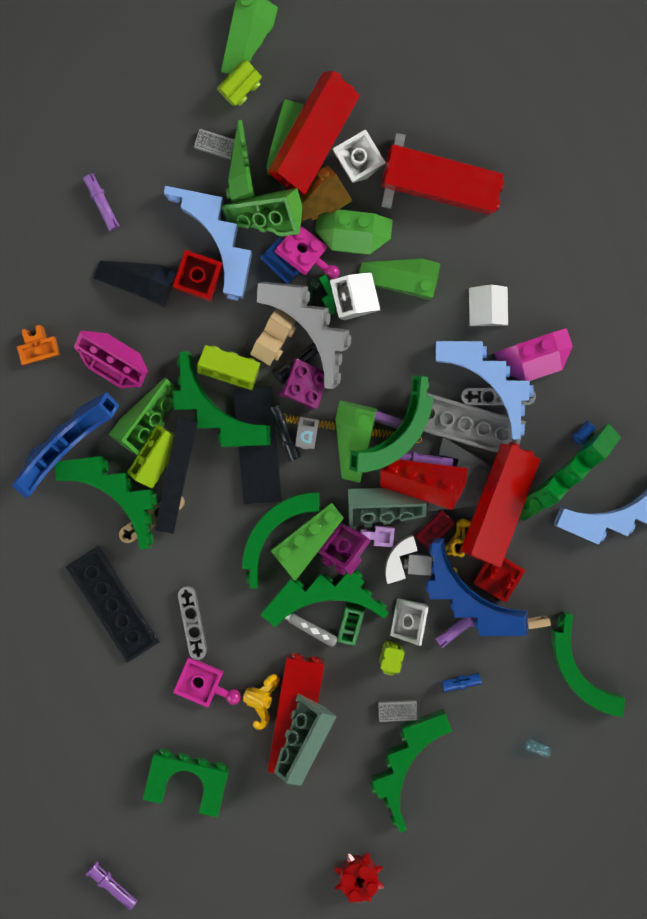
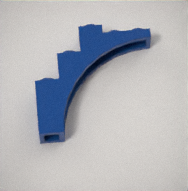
M105 392L78 407L69 421L56 427L47 441L32 449L25 460V466L11 486L23 497H30L54 465L81 439L101 424L110 420L120 405Z
M435 538L429 548L434 562L432 563L431 570L432 574L435 575H432L426 582V591L429 593L430 599H451L450 607L451 611H454V618L477 617L475 618V628L479 629V636H526L529 630L527 611L495 605L473 592L460 579L452 567L446 553L444 538Z

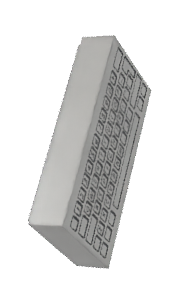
M199 129L194 148L231 160L235 139Z
M416 700L378 701L379 722L417 720Z

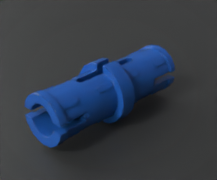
M479 672L467 676L458 675V678L442 680L444 693L458 689L462 691L467 687L482 685Z

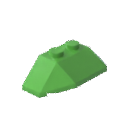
M337 210L329 214L327 211L319 214V218L316 219L315 232L331 251L370 255L391 239L393 220L374 213Z

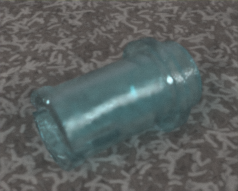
M528 739L526 742L525 750L531 754L533 752L545 758L549 757L551 753L550 746L536 742V739Z

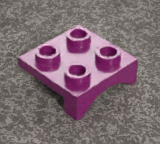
M295 359L285 388H281L279 396L297 401L311 410L318 409L325 389L324 371L299 359Z

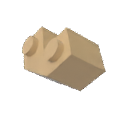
M276 308L269 318L263 333L255 342L250 355L269 366L274 360L278 361L283 353L281 348L288 336L292 337L297 328L294 326L297 320Z

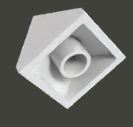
M366 130L332 149L352 183L366 180L386 164Z
M491 284L469 288V326H508L507 287Z
M397 598L390 636L421 646L428 612L427 604Z

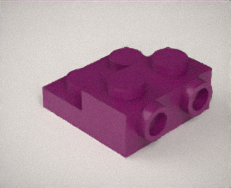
M340 523L320 548L318 554L322 557L321 561L326 566L331 567V565H334L335 570L344 576L347 573L351 576L362 561L360 555L371 541L368 537Z

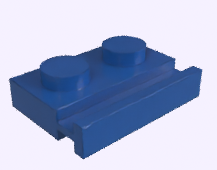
M279 238L260 258L286 284H290L300 271L275 253L276 248L283 241Z

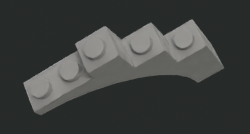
M273 282L258 283L257 303L271 305L280 309L301 324L314 341L320 354L324 370L325 388L333 389L337 387L341 381L339 365L342 363V354H340V351L347 350L351 345L349 330L327 327L331 319V315L328 313L329 308L307 306L310 299L308 286Z

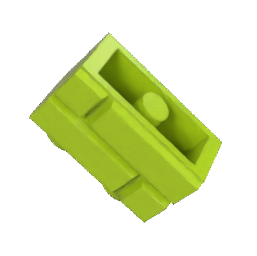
M242 60L216 89L232 106L237 104L240 106L246 101V94L250 90L252 92L260 86L259 80L262 76L248 60Z
M387 640L383 641L382 652L379 657L380 667L384 674L393 676L394 673H400L401 662L405 652L401 644Z

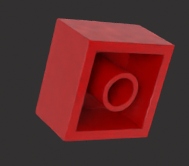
M185 250L173 288L212 302L224 268L223 263Z

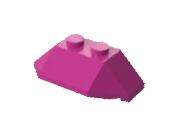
M566 328L495 352L494 355L496 361H506V366H510V376L521 381H532L563 370L573 345Z
M81 331L79 333L74 348L79 352L81 359L88 369L119 388H139L142 386L148 369L139 352L108 333Z

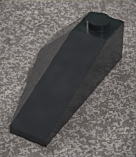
M100 261L93 279L165 308L178 271L159 264Z

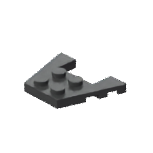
M442 438L438 455L456 458V467L468 468L466 486L453 509L477 506L492 466L446 438ZM428 502L426 511L446 510L447 508Z

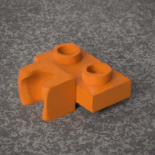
M42 325L35 327L36 334L34 336L31 335L30 331L22 330L26 344L17 346L23 366L61 356L56 337L47 338Z

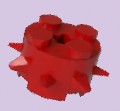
M366 853L363 857L361 855L351 856L347 854V860L344 861V865L334 868V871L340 876V883L335 889L342 890L345 896L349 898V903L366 900L371 902V897L377 893V890L384 888V885L378 880V873L383 869V866H376L370 859V853Z

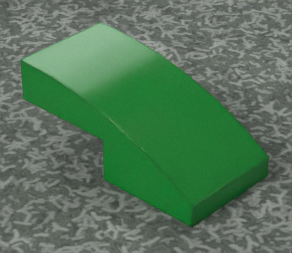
M325 274L319 278V282L327 294L326 297L322 298V302L325 308H329L328 313H330L332 318L335 316V300L332 287Z

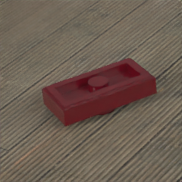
M441 510L415 537L429 550L430 544H432L435 538H441L456 523Z

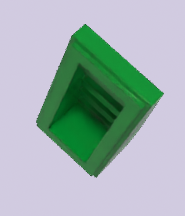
M346 602L337 642L356 645L365 613L364 606ZM347 618L357 620V622L349 621ZM345 626L353 627L355 630L345 628ZM343 633L351 634L353 638L344 636Z

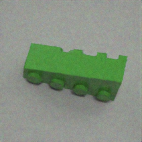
M331 502L272 548L271 552L294 581H296L344 517Z

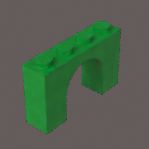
M167 749L156 750L152 758L143 800L162 804L169 778L177 772L189 771L201 779L204 787L199 813L218 818L230 767L221 762L210 763L204 758H190L189 755L184 753L173 754Z

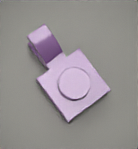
M375 525L374 531L360 529L362 535L373 540L374 546L393 547L394 527Z

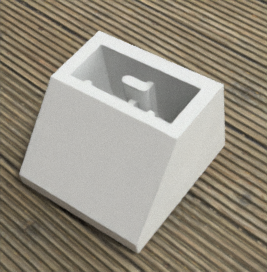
M372 273L353 274L330 280L340 319L348 320L380 311Z

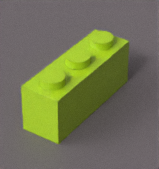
M205 345L198 362L197 373L253 390L259 373L260 362L253 358L241 357L235 352L223 351L216 346Z
M157 424L127 474L134 480L153 489L164 469L169 465L175 434Z

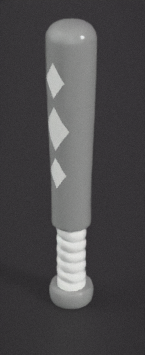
M290 614L285 618L292 625L328 646H335L337 642L335 635L295 614Z

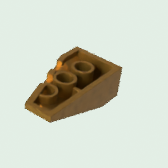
M329 165L317 172L305 195L299 194L303 206L301 223L309 218L315 220L319 218V214L327 211L329 214L336 212L352 201Z

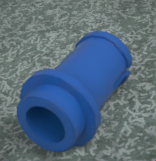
M586 421L577 433H573L572 440L579 446L585 444V440L596 427L589 421Z

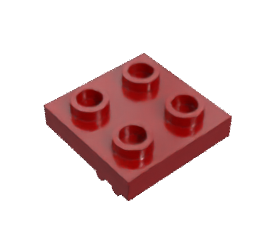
M504 557L501 568L484 562L472 583L506 603L526 570Z

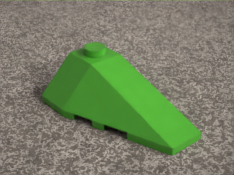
M284 99L269 153L266 172L303 109V103Z
M238 120L228 179L229 187H226L227 199H231L232 202L255 197L242 120Z
M297 188L281 190L222 205L226 221L235 223L238 227L247 229L251 227L259 229L260 232L269 231L278 236L297 235L300 233L303 206Z
M423 258L362 262L359 274L372 273L376 287L431 301L441 263Z
M340 400L335 420L341 478L360 483L363 472L349 470L350 450L369 448L377 409Z

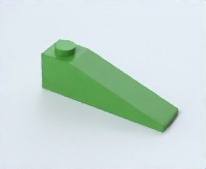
M236 0L221 73L229 75L242 60L251 62L253 55L261 47L263 40L274 26L278 11L277 6L268 0Z
M164 378L117 422L108 435L138 456L156 425L164 427L165 423L163 420L172 406L171 396L174 395L173 391H178V389L168 379Z

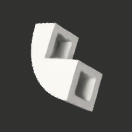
M412 534L401 539L391 549L385 564L387 584L406 579L399 556L418 551Z

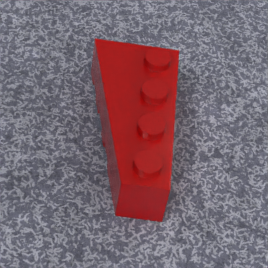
M398 459L381 469L380 487L453 510L466 486L468 468Z

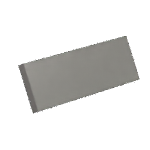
M427 393V396H433V404L430 417L423 432L495 453L498 452L500 444H509V442L520 444L521 439H512L511 424L508 416ZM521 420V424L525 426L526 421Z

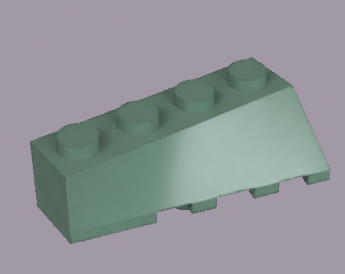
M386 488L348 489L349 527L353 530L360 526L370 528L372 524L383 522L384 525L391 524L396 519L406 521L426 517V501Z
M298 694L296 698L298 704L296 710H293L291 715L293 719L290 730L286 731L285 747L281 748L274 773L285 783L301 786L337 716L324 706Z

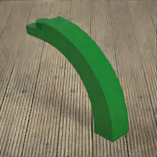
M412 375L410 403L401 425L387 440L375 447L364 450H350L349 470L369 472L381 469L400 459L414 446L427 425L433 404V396H427L429 389L427 376Z
M308 492L290 497L270 509L257 523L247 541L242 561V569H250V572H246V583H250V588H258L260 553L269 534L280 523L292 516L306 512H319L320 492Z
M561 611V616H558L557 626L560 628L559 630L552 629L551 633L553 656L561 676L567 685L587 704L604 713L623 717L626 698L621 694L607 692L595 687L583 677L577 668L571 650L573 614Z

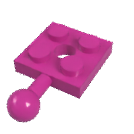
M300 226L299 234L286 236L275 250L276 254L305 276L314 264L324 271L328 280L336 279L340 275L337 266L328 265L320 259L328 246L302 226ZM297 246H303L306 252H300Z
M190 656L173 692L207 708L211 703L214 693L225 697L231 705H236L241 700V693L238 690L232 689L228 691L218 686L224 671L199 660L192 659ZM194 678H202L204 685L201 687L195 686Z

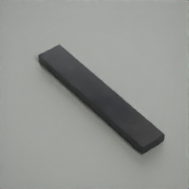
M178 418L155 526L156 531L174 534L198 421Z

